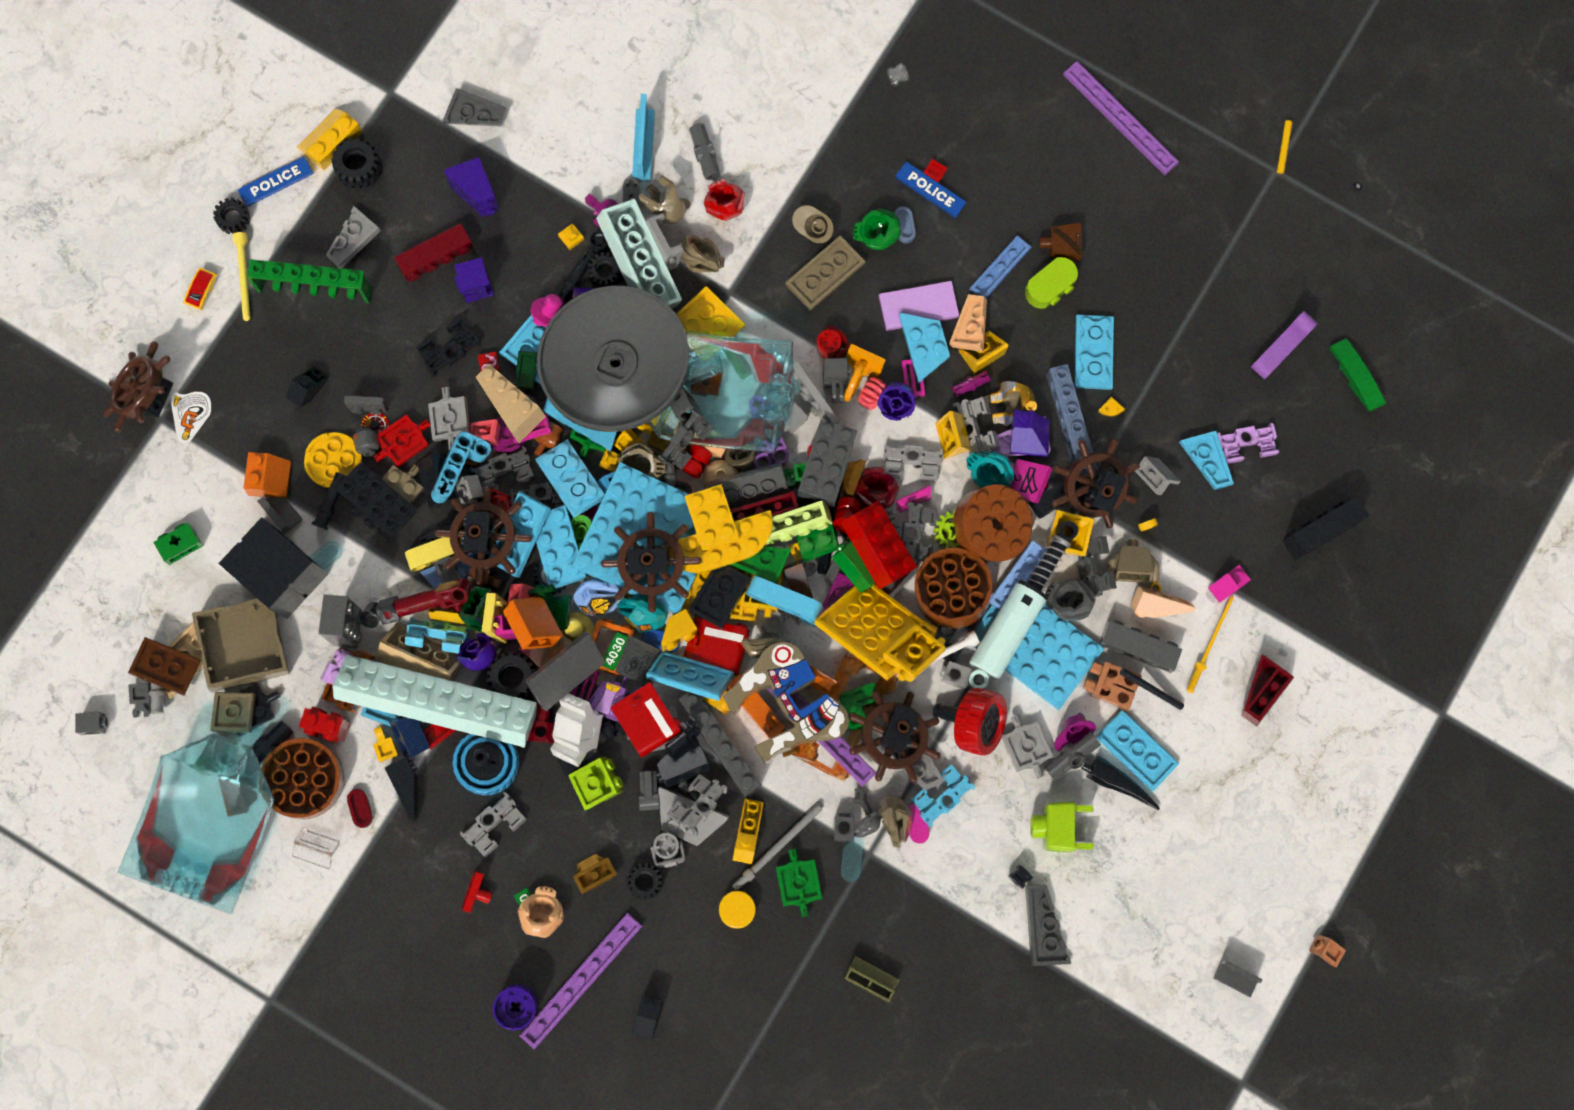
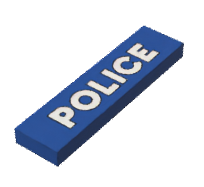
M303 156L237 190L246 207H249L314 173Z
M905 162L895 176L896 179L955 219L966 205V201L908 162Z

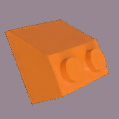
M248 452L243 489L248 496L287 498L292 462L268 453Z

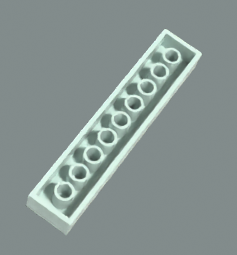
M347 654L333 684V695L336 700L525 747L536 717L537 702Z

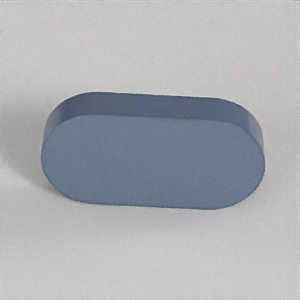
M899 207L894 213L900 219L901 236L899 241L911 243L916 236L913 214L908 207Z

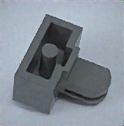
M847 358L824 359L823 388H831L832 404H836V388H839V403L844 402L843 388L846 387L847 381H850L851 365H847Z

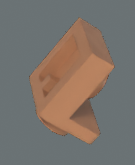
M1317 935L1309 952L1318 955L1328 964L1337 968L1346 950L1331 938Z

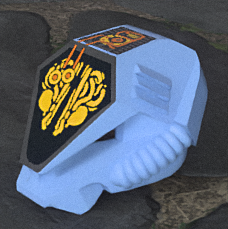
M591 578L588 581H584L576 589L574 601L582 613L602 617L616 609L619 600L615 598V594L620 589L615 583L607 584L602 580Z

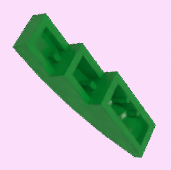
M1347 338L1331 345L1330 352L1340 363L1339 368L1349 380V387L1366 409L1370 412L1385 405L1386 401L1376 382Z

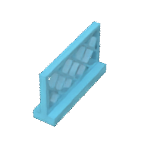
M641 94L640 109H636L632 177L638 181L651 182L655 111L648 110L646 94Z

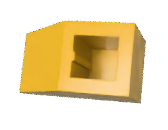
M686 609L668 618L661 642V650L663 652L678 647V643L684 640L688 642L697 634V627Z

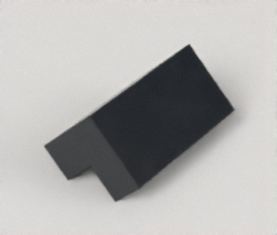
M448 454L430 455L417 463L429 508H439L444 504L451 503L452 498L460 500L456 486H454L451 495L444 503H436L431 498L432 489ZM445 473L447 478L453 479L450 473ZM442 486L440 489V494H443L445 486Z

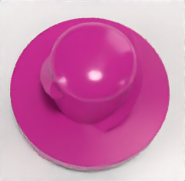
M549 294L546 297L536 299L530 309L533 322L538 326L547 327L553 316L564 306L563 300L555 294Z

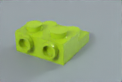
M600 757L568 775L584 810H589L623 792L621 788L623 787V782L619 776L616 777L613 771L615 765L607 757Z

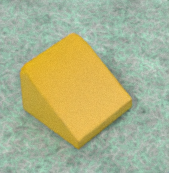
M629 429L624 430L614 441V445L622 452L625 448L642 442V440Z

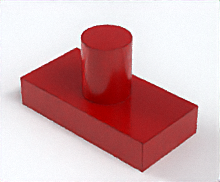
M474 871L461 910L470 913L475 900L489 903L492 892L479 888L484 874Z

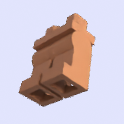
M1093 662L1089 672L1098 675V679L1093 681L1087 678L1083 689L1092 693L1091 697L1127 712L1131 707L1138 685L1120 675L1121 667L1108 662L1104 664ZM1132 672L1133 674H1135V675H1137L1138 677L1142 678V675H1140V674H1138V673H1135V672Z

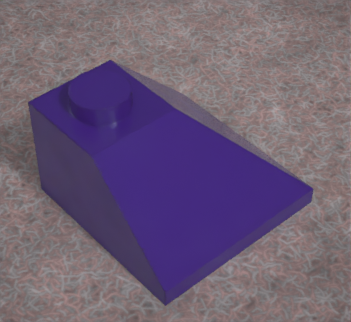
M1014 410L1011 423L1010 454L1048 457L1050 421L1034 411Z

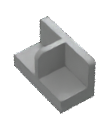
M1145 456L1140 462V468L1135 470L1157 495H1162L1170 483L1179 485L1181 482L1159 458Z

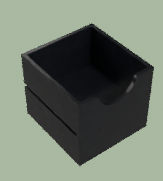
M262 517L241 538L242 541L238 542L218 563L267 608L285 619L291 616L328 575L324 569L280 530Z

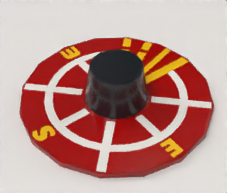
M369 413L363 418L361 428L369 427L378 434L389 427V421L382 413L380 415Z

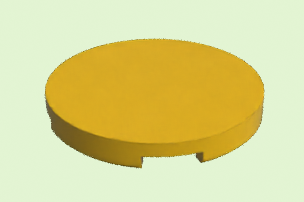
M323 433L313 439L305 451L304 467L308 476L316 484L324 488L330 487L335 472L347 476L358 464L362 463V455L355 451L353 439L343 433Z

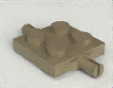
M415 464L408 473L399 470L393 465L382 478L411 505L424 490L414 480V476L419 471Z

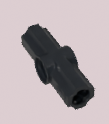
M281 720L267 735L264 734L258 738L253 744V748L238 763L251 775L260 767L268 754L285 742L294 732Z

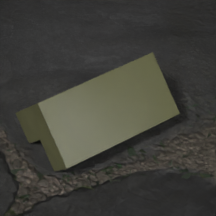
M854 956L843 978L886 1002H890L899 982V979L856 956Z

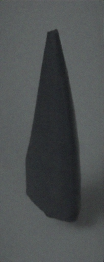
M1098 755L1092 766L1086 762L1081 766V769L1088 772L1086 778L1100 786L1128 795L1156 810L1160 809L1136 782Z

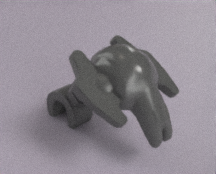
M855 788L854 791L860 793V798L852 799V801L860 804L865 815H867L859 828V832L854 834L855 837L862 838L875 833L879 829L882 817L876 811H872L866 800V792L860 788Z

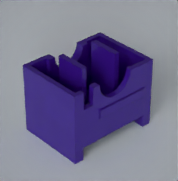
M482 257L454 265L457 276L454 277L459 293L465 296L466 303L494 296Z

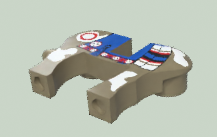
M777 638L742 640L741 645L751 658L759 659L741 676L737 684L723 695V700L732 714L736 715L751 695L761 690L771 689L780 710L794 727L755 745V749L765 765L770 763L777 755L791 751L799 745L815 743V741L835 740L846 732L849 724L848 713L840 703L829 695L825 694L800 711L792 700L791 696L816 681L815 675L798 647Z

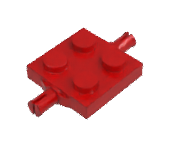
M406 414L377 434L382 450L373 455V457L379 462L387 456L393 460L397 467L401 466L429 446L423 437L422 431L431 426V424L426 419L419 425H416Z

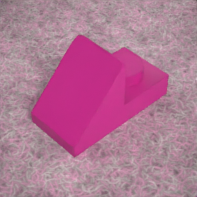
M1238 565L1208 587V589L1220 603L1251 579L1241 566Z

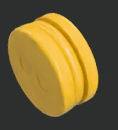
M733 891L726 894L719 905L721 920L731 928L747 926L753 920L756 912L753 899L742 891Z

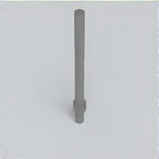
M818 804L811 809L750 869L747 868L742 873L743 876L732 887L738 891L748 881L751 882L756 877L755 874L823 809Z

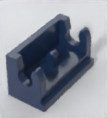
M400 716L389 721L404 757L412 758L430 748L418 720Z

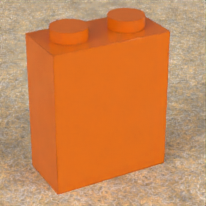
M516 598L511 600L503 611L522 650L553 647L563 636L543 598Z

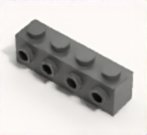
M1113 620L1106 624L1099 643L1100 646L1166 672L1172 673L1175 671L1182 652L1178 644L1167 641V643L1160 641V637L1149 634L1148 636L1142 634V631L1138 628L1131 627L1130 629L1124 627V624L1120 621Z

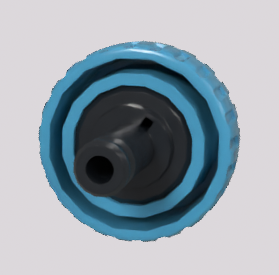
M469 733L460 740L453 753L452 765L454 774L459 783L472 793L483 796L501 793L504 789L510 787V784L515 781V777L518 775L520 758L517 748L513 744Z

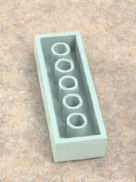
M632 199L603 209L596 219L627 285L652 293L668 304L671 309L675 308L682 301V298L636 200Z

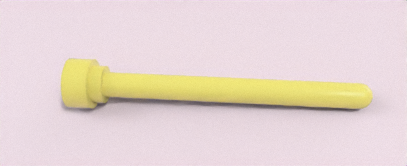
M237 232L232 234V240L237 247L243 319L249 321L251 317L245 257L248 235L244 232Z

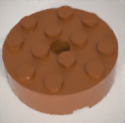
M989 485L968 492L958 503L953 518V525H955L956 531L955 538L961 549L970 551L971 554L978 558L980 557L985 563L1007 561L1016 557L1025 549L1032 534V515L1027 502L1017 491L1004 485Z
M945 548L936 551L925 559L916 573L915 598L917 605L923 615L936 625L946 628H961L971 625L984 615L990 605L992 576L989 568L980 557L978 558L966 549ZM955 585L958 588L954 591L949 586Z
M306 738L291 739L281 743L264 760L259 778L260 789L264 799L276 812L294 819H312L326 813L335 805L343 790L344 771L339 758L327 746ZM304 773L305 781L298 784V777Z

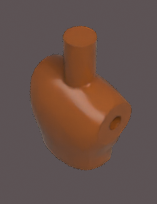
M549 421L552 433L534 438L539 443L534 454L541 456L546 447L550 449L556 447L559 444L563 431L561 427Z

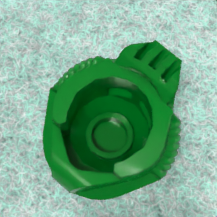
M880 208L869 212L864 216L862 222L855 224L853 229V239L864 242L868 248L874 250H885L901 236L900 219L893 212Z

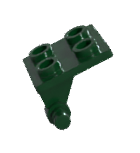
M553 584L537 585L534 589H529L528 594L530 597L536 595L545 600L560 631L567 629L572 597L569 594L554 597L550 593L555 591Z

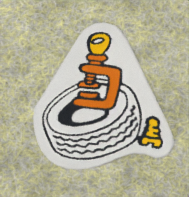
M174 392L171 395V406L176 435L180 443L186 444L193 439L210 416L211 401L209 396L203 392H192L185 395Z

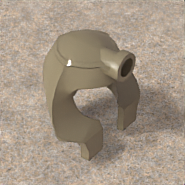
M662 175L657 181L666 188L663 202L660 203L661 193L653 184L646 188L652 198L640 194L639 199L653 214L659 215L663 213L665 216L664 224L672 225L678 223L684 217L686 209L690 207L691 203L688 199H679L673 181Z

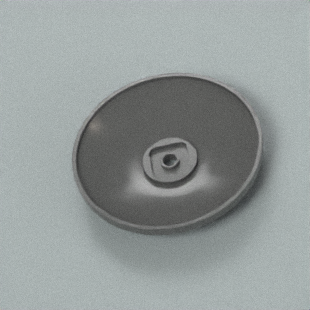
M629 286L596 288L569 301L548 323L538 348V376L551 404L571 422L587 429L602 432L629 430L659 416L678 396L689 369V343L684 327L676 313L668 304L652 293ZM620 360L621 364L619 367L614 368L611 366L612 362Z

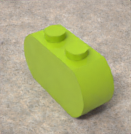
M1063 257L1053 260L1028 281L1025 289L1027 301L1032 306L1040 309L1047 308L1050 304L1052 306L1057 304L1061 299L1060 296L1064 293L1066 295L1075 288L1074 284L1078 277L1076 265L1071 260Z

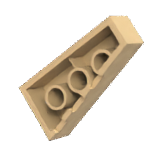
M490 364L476 376V379L518 443L546 417L536 403Z

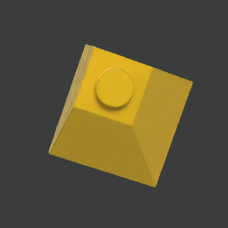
M1056 510L1049 530L1046 547L1051 545L1050 540H1052L1053 535H1056L1058 527L1065 521H1072L1078 527V534L1072 540L1070 548H1066L1065 553L1066 555L1085 557L1094 519ZM1063 528L1065 536L1072 535L1070 528Z

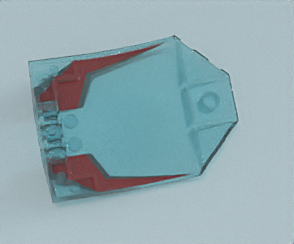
M685 330L689 343L690 361L683 388L694 398L706 421L714 427L704 441L695 435L689 444L722 449L776 452L787 424L793 388V341L725 337ZM694 368L722 373L718 396L690 391ZM708 380L703 381V385L707 386L709 384ZM671 406L648 422L660 439L670 440L679 427L684 425L675 417Z
M213 733L174 752L161 756L145 806L117 873L232 914L255 859L274 803V797L253 748Z

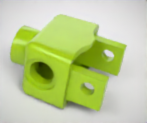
M1051 802L1043 807V815H1031V838H1043V848L1046 851L1071 853L1075 850H1093L1094 843H1075V812L1091 813L1093 812V805H1075V802Z

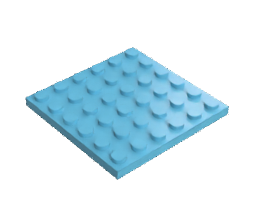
M620 462L571 567L607 584L615 583L621 589L625 583L619 574L618 567L604 568L601 566L602 560L618 559L619 550L624 543L614 532V528L619 526L630 536L639 530L647 529V513L653 512L655 529L663 530L672 535L682 524H685L688 529L679 539L695 535L696 531L684 496L689 494ZM647 538L638 541L637 544L647 549ZM655 538V545H663L665 543L664 540ZM669 565L670 575L673 574L675 569L673 565ZM683 571L678 583L689 592L697 573ZM655 574L656 586L666 582L659 574ZM644 575L637 584L648 587V575ZM673 588L663 594L656 595V602L661 603L668 612L674 615L680 612L685 598ZM632 589L628 592L629 594H631V595H633V596L643 595V594H640V593L635 592V591L632 590Z

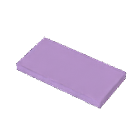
M952 281L882 293L878 296L886 331L902 328L899 319L900 313L938 321L959 318Z

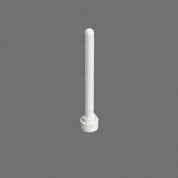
M974 630L967 633V636L964 637L965 639L946 647L945 652L935 661L964 647L978 646L980 642ZM895 673V674L893 675V678H894V679H899V678H898V674Z

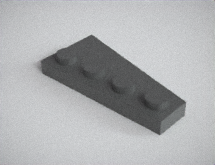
M1026 885L1031 966L1071 964L1070 957H1068L1065 949L1064 939H1062L1059 930L1058 920H1056L1053 911L1054 907L1047 885Z

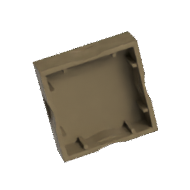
M252 599L234 606L216 607L192 613L197 640L201 646L202 664L207 688L210 692L289 675L276 613L267 608L260 600Z

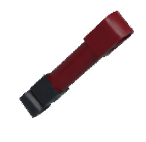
M459 578L441 583L435 589L401 598L393 596L382 599L379 603L370 602L362 612L360 621L367 628H375L380 621L382 625L400 621L403 616L440 606L442 609L453 607L455 612L460 613L461 605L468 600L472 591V584L467 579Z

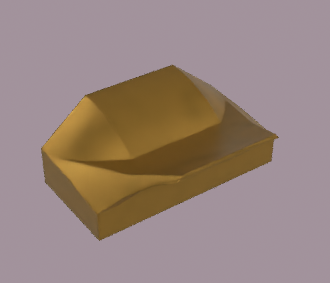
M860 459L849 462L841 484L844 497L853 498L866 463L865 460Z
M594 854L577 864V871L573 878L581 894H584L617 876V873L608 857L603 858L598 854Z

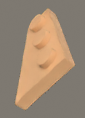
M968 294L949 342L951 347L984 352L987 299L984 296Z

